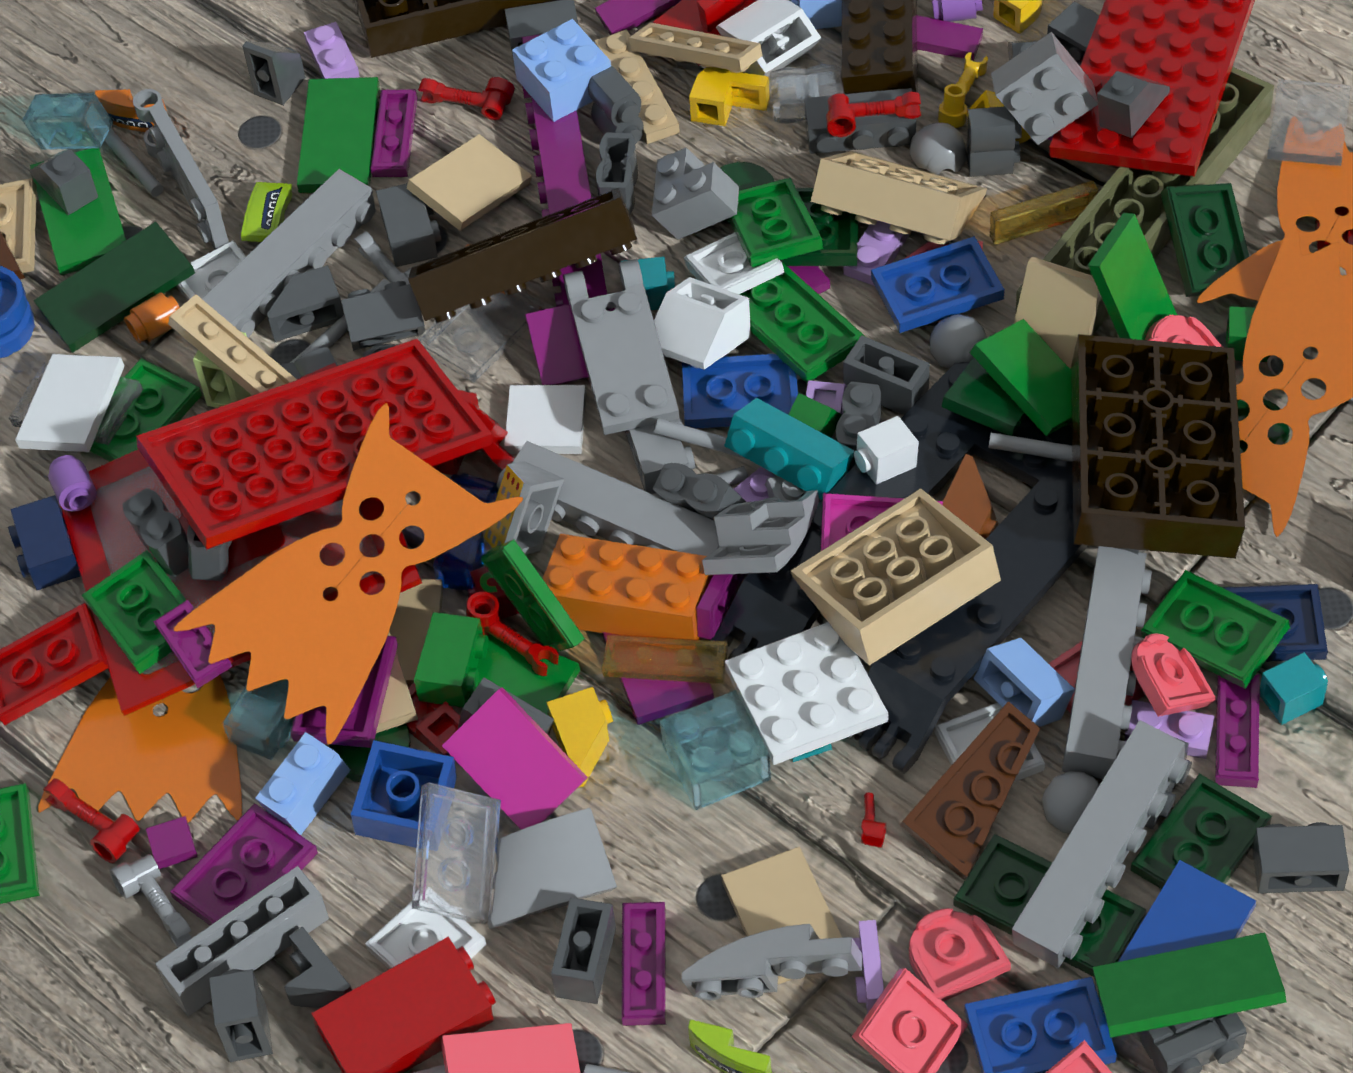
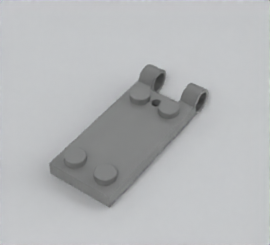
M145 89L138 92L133 98L137 117L143 122H153L154 124L144 134L148 154L158 158L165 173L171 171L199 221L196 226L204 244L211 242L214 250L229 243L218 201L168 116L161 94L154 89ZM148 104H154L151 107L144 108Z
M638 259L618 263L624 291L597 297H588L582 270L563 274L568 302L604 435L654 425L657 418L667 421L679 419V409L647 299ZM616 308L613 311H607V309Z

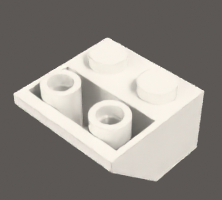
M757 0L716 26L721 36L760 43L763 56L751 64L746 73L769 77L811 51L821 39V36L802 8L789 0Z
M691 277L668 291L654 319L663 356L690 364L694 368L703 370L711 366L751 337L749 298Z

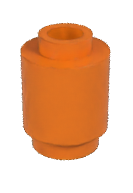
M160 292L132 308L130 315L124 317V321L131 335L138 343L144 340L150 342L173 329L168 325L169 317L180 306L172 295L166 297Z

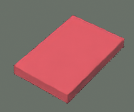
M571 1023L442 1036L441 1047L446 1073H581Z

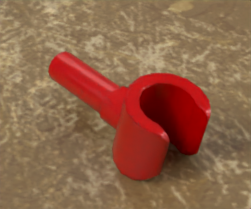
M868 792L864 794L865 815L861 826V843L882 848L887 824L875 821L874 794Z

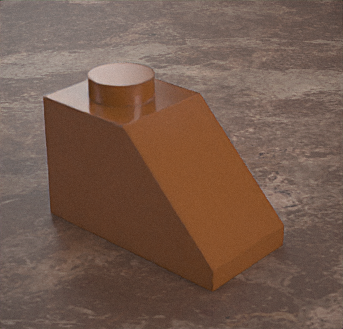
M965 454L943 500V506L986 539L998 526V521H996V515L974 458Z

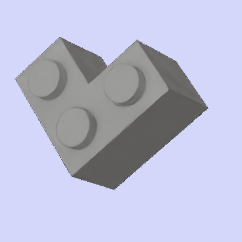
M687 147L657 160L652 216L677 240L737 215L739 186L714 162L704 165Z

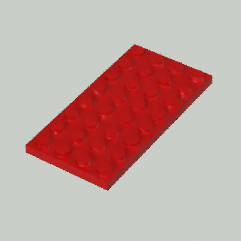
M1105 0L1080 65L1082 70L1092 80L1096 96L1116 71L1139 75L1170 87V93L1132 138L1100 127L1098 105L1054 134L1049 146L1050 157L1195 177L1255 0Z
M414 339L136 436L137 448L207 550L343 500L362 442L376 413L385 403L389 406L390 438L432 467L490 446L492 443V433L420 341Z

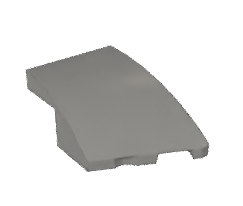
M817 490L806 491V494L798 500L782 501L778 496L759 501L733 504L714 516L719 548L702 560L705 575L778 572L796 553L809 530L819 501Z
M591 807L535 824L498 840L496 854L498 867L493 877L492 889L495 890L492 913L488 916V926L491 929L521 921L530 915L569 905L570 897L584 899L610 892L617 887Z

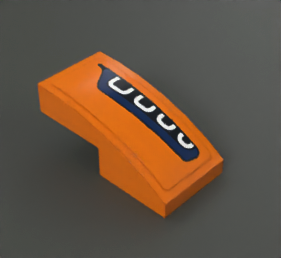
M130 89L95 90V99L100 115L106 122L121 128L146 132L154 126L153 122H143L138 119ZM148 104L144 108L151 107L154 104Z

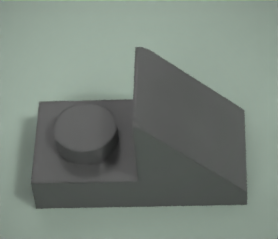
M303 926L289 935L294 950L289 956L296 969L300 972L299 976L288 982L284 987L291 1005L321 1008L352 991L349 983Z

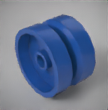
M0 266V358H5L19 351L30 340L35 323L22 282L13 271Z

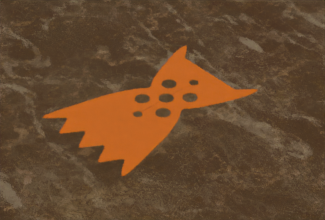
M1295 119L1291 120L1286 134L1277 186V210L1280 226L1285 234L1284 238L1263 247L1223 274L1199 296L1197 303L1207 302L1227 294H1235L1259 301L1275 258L1292 225L1296 224L1299 218L1305 216L1316 218L1320 226L1312 232H1305L1298 228L1301 255L1312 254L1309 250V245L1312 242L1320 240L1330 244L1339 242L1340 267L1346 271V275L1353 272V245L1346 243L1342 239V234L1345 231L1353 229V152H1349L1341 129L1337 128L1316 140L1307 141ZM1337 207H1345L1349 210V213L1345 216H1339L1335 213V209Z
M1296 224L1292 225L1279 249L1252 315L1243 355L1244 378L1239 384H1236L1237 400L1245 401L1250 407L1249 415L1245 419L1238 421L1240 440L1245 441L1248 445L1247 450L1241 453L1243 489L1270 504L1273 530L1276 537L1285 529L1297 498L1309 446V419L1313 415L1326 412L1353 398V272L1343 276L1340 274L1339 242H1335L1310 255L1302 256L1300 236ZM1308 347H1314L1317 349L1318 355L1315 359L1309 360L1303 356V351ZM1267 356H1277L1283 362L1282 372L1272 377L1263 375L1259 370L1260 361ZM1311 378L1320 379L1326 385L1325 394L1316 400L1306 398L1301 392L1302 384ZM1272 389L1283 390L1288 396V402L1283 409L1270 410L1263 403L1264 395ZM1277 423L1287 424L1293 431L1291 440L1283 445L1274 444L1268 438L1269 428Z
M385 403L371 422L355 461L343 498L341 523L335 527L312 533L268 556L194 609L177 623L174 631H186L206 625H215L208 662L213 664L244 652H250L251 661L246 690L252 691L287 679L288 693L284 718L288 720L314 708L325 706L326 740L328 745L332 744L347 721L387 639L400 597L401 576L404 568L428 561L486 530L516 509L522 502L523 497H513L491 503H484L390 438L389 406ZM415 491L420 494L421 498L418 504L407 505L405 497L409 492ZM370 497L380 499L384 505L383 514L375 520H366L359 513L361 502ZM417 526L424 532V541L419 547L408 549L401 545L399 535L405 527ZM376 534L384 540V550L380 555L366 557L360 552V542L367 535ZM337 543L344 548L345 557L340 564L327 566L322 563L319 557L320 551L326 544ZM371 571L380 573L385 579L383 590L375 595L364 593L359 586L362 576ZM328 587H334L338 590V597L333 601H327L323 598V591Z
M218 675L204 684L199 691L194 693L179 691L125 716L121 712L110 677L85 711L48 784L54 778L59 779L69 789H74L78 798L98 811L115 793L121 791L136 821H140L162 796L169 793L181 816H186L189 823L209 798L213 795H218L228 812L238 821L242 817V791L235 725L228 694L221 676ZM158 704H165L168 707L167 713L160 717L155 716L153 708ZM45 791L38 805L39 813L51 806L45 800L50 794Z

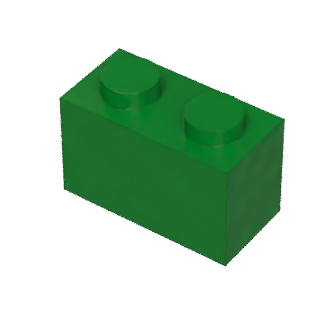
M433 612L414 677L419 701L443 704L446 701L450 706L464 707L470 693L475 691L479 683V669H477L479 659H485L488 651L489 639L488 635H483L480 618Z

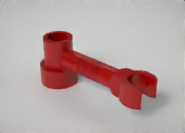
M492 77L488 80L485 91L483 90L480 93L446 87L443 83H438L433 79L423 78L418 91L423 92L420 100L425 103L432 104L449 101L482 107L481 113L486 118L499 120L502 117L505 106L510 104L515 87L507 79Z
M907 92L902 96H897L894 100L873 101L869 103H850L848 96L845 94H834L828 99L829 111L826 114L827 130L835 137L848 136L856 129L855 117L896 114L898 117L904 116L908 119L918 118L921 116L919 106L921 104L920 94L917 92Z
M488 592L472 594L467 600L466 616L480 619L483 635L489 636L491 634L523 655L526 661L532 665L533 671L540 676H547L548 668L544 662L540 661L541 659H548L558 665L559 654L555 648L542 646L539 643L534 644L499 621V602L493 594Z
M54 778L43 789L50 794L45 799L50 805L63 811H69L99 831L90 840V844L93 850L109 863H115L126 852V845L140 831L137 823L128 815L121 814L113 821L78 798L59 779Z

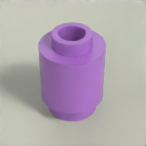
M932 0L934 19L948 22L976 19V11L983 10L982 0Z
M72 455L60 456L51 463L48 479L60 506L67 511H80L91 505L96 498L97 491L84 463Z

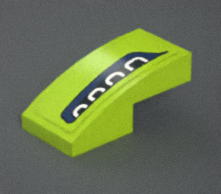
M256 182L245 212L241 241L262 242L285 220L284 213L293 197L292 184Z
M690 1019L688 1025L690 1046L699 1056L723 1073H772L769 1055L734 1047L732 1029Z

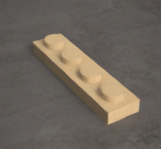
M651 22L629 37L631 51L646 53L652 57L672 58L677 62L697 63L703 67L728 69L733 73L746 71L751 64L763 56L761 44L757 42Z
M624 30L595 40V44L611 61V66L615 67L641 98L639 117L644 125L643 138L645 142L650 144L679 134V122L640 52L631 51L629 37L631 36L629 32Z
M197 294L170 315L168 325L252 396L297 380Z

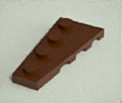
M1008 701L904 818L900 826L961 879L965 880L1036 739L1040 727Z

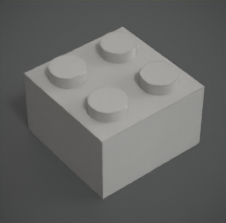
M1052 32L991 73L995 95L1037 145L1098 105L1092 80Z

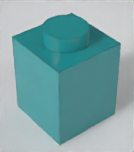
M665 257L638 259L650 309L659 310L665 294L675 287L674 271H666Z
M1304 652L1263 672L1259 696L1279 723L1283 725L1323 705L1328 685L1327 676L1324 670L1318 664H1313Z

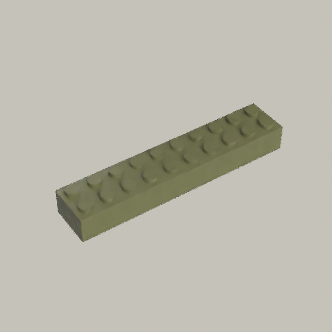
M1232 67L1195 177L1119 167L1043 260L1092 276L1088 264L1123 213H1133L1136 215L1152 256L1155 259L1172 238L1161 191L1166 187L1215 184L1270 116L1274 85ZM1022 285L1016 293V312L1022 290ZM1100 297L1091 335L1095 334L1109 316L1102 297Z

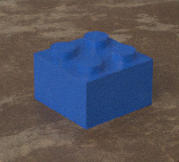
M373 740L351 812L355 835L436 852L457 780L454 757Z

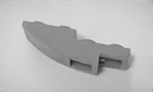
M810 924L785 926L741 938L713 951L684 970L681 980L694 997L702 1000L712 1001L720 999L721 995L735 994L746 998H757L762 996L763 993L777 992L778 976L787 979H801L806 974L823 973L828 976L840 977L848 974V971H862L863 954L852 937L820 939Z

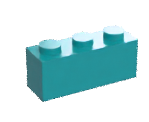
M755 398L733 415L724 447L805 491L817 490L818 497L821 500L823 499V493H829L848 473L855 452L758 398Z

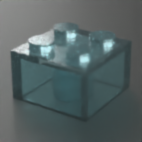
M736 690L660 720L663 747L695 810L771 780L770 755Z

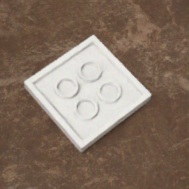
M829 622L725 660V670L773 765L888 722V711L860 659L843 642Z

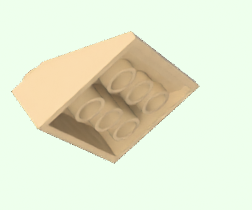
M848 151L821 158L810 202L821 204L820 210L830 214L842 215V212L846 211L856 214L855 220L862 223L876 225L878 220L890 224L889 229L894 232L910 235L913 230L924 233V239L927 241L946 244L947 240L951 241L961 235L985 197L987 188L858 152Z
M922 489L917 490L791 570L792 577L843 642L869 666L1001 581L993 545Z

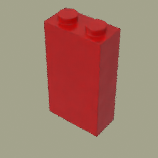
M448 936L311 1014L316 1030L341 1073H404L441 1052L443 1035L473 1033L494 1021L492 1005L496 1001L485 981L477 983L470 972L474 969V965L465 948L461 946L456 949Z

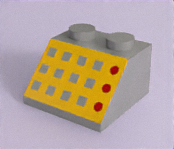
M524 461L508 464L500 473L497 481L499 491L496 501L513 497H523V500L511 513L486 529L484 538L490 546L494 548L515 539L525 555L541 551L564 478Z

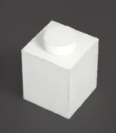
M896 416L858 432L857 449L854 452L855 462L858 468L863 473L867 472L877 485L916 468L919 441L900 417Z

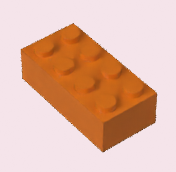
M560 534L542 579L579 630L597 633L606 632L641 640L696 648L700 638L697 631V606L713 575H705L702 560L707 556Z

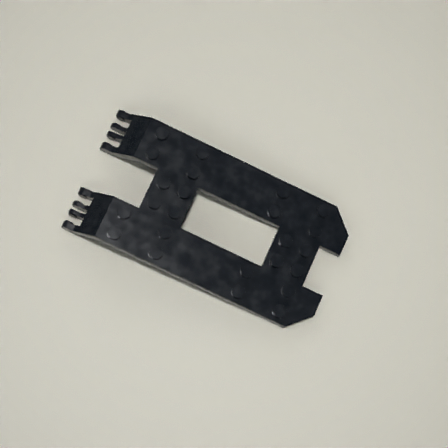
M970 362L954 363L901 418L919 441L916 468L876 485L867 472L863 473L856 464L829 491V494L906 498L917 490L922 489L933 497L958 471L965 454L970 456L975 454L1033 487L986 538L993 545L1001 581L874 662L868 672L872 684L888 711V722L865 730L860 736L859 746L868 751L876 743L872 754L882 759L888 755L897 739L906 743V746L895 755L892 761L893 768L903 774L920 757L947 703L979 669L987 648L1001 644L1089 546L1074 544L1073 467L1071 461L989 448L991 432L1004 433L941 407L944 395ZM1026 416L1013 434L1016 437L1072 446V427L1065 425L1046 436L1028 416ZM822 500L817 505L813 520L803 542L788 563L778 572L749 573L743 580L720 628L714 637L708 640L705 647L706 652L714 657H720L735 638L741 644L730 653L728 659L811 629L813 623L822 615L791 574L792 569L815 556L821 550Z

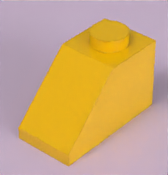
M593 687L546 702L548 714L554 719L552 729L560 749L588 778L609 742L607 724L613 722L607 701L605 699L599 701ZM588 778L578 788L583 787Z

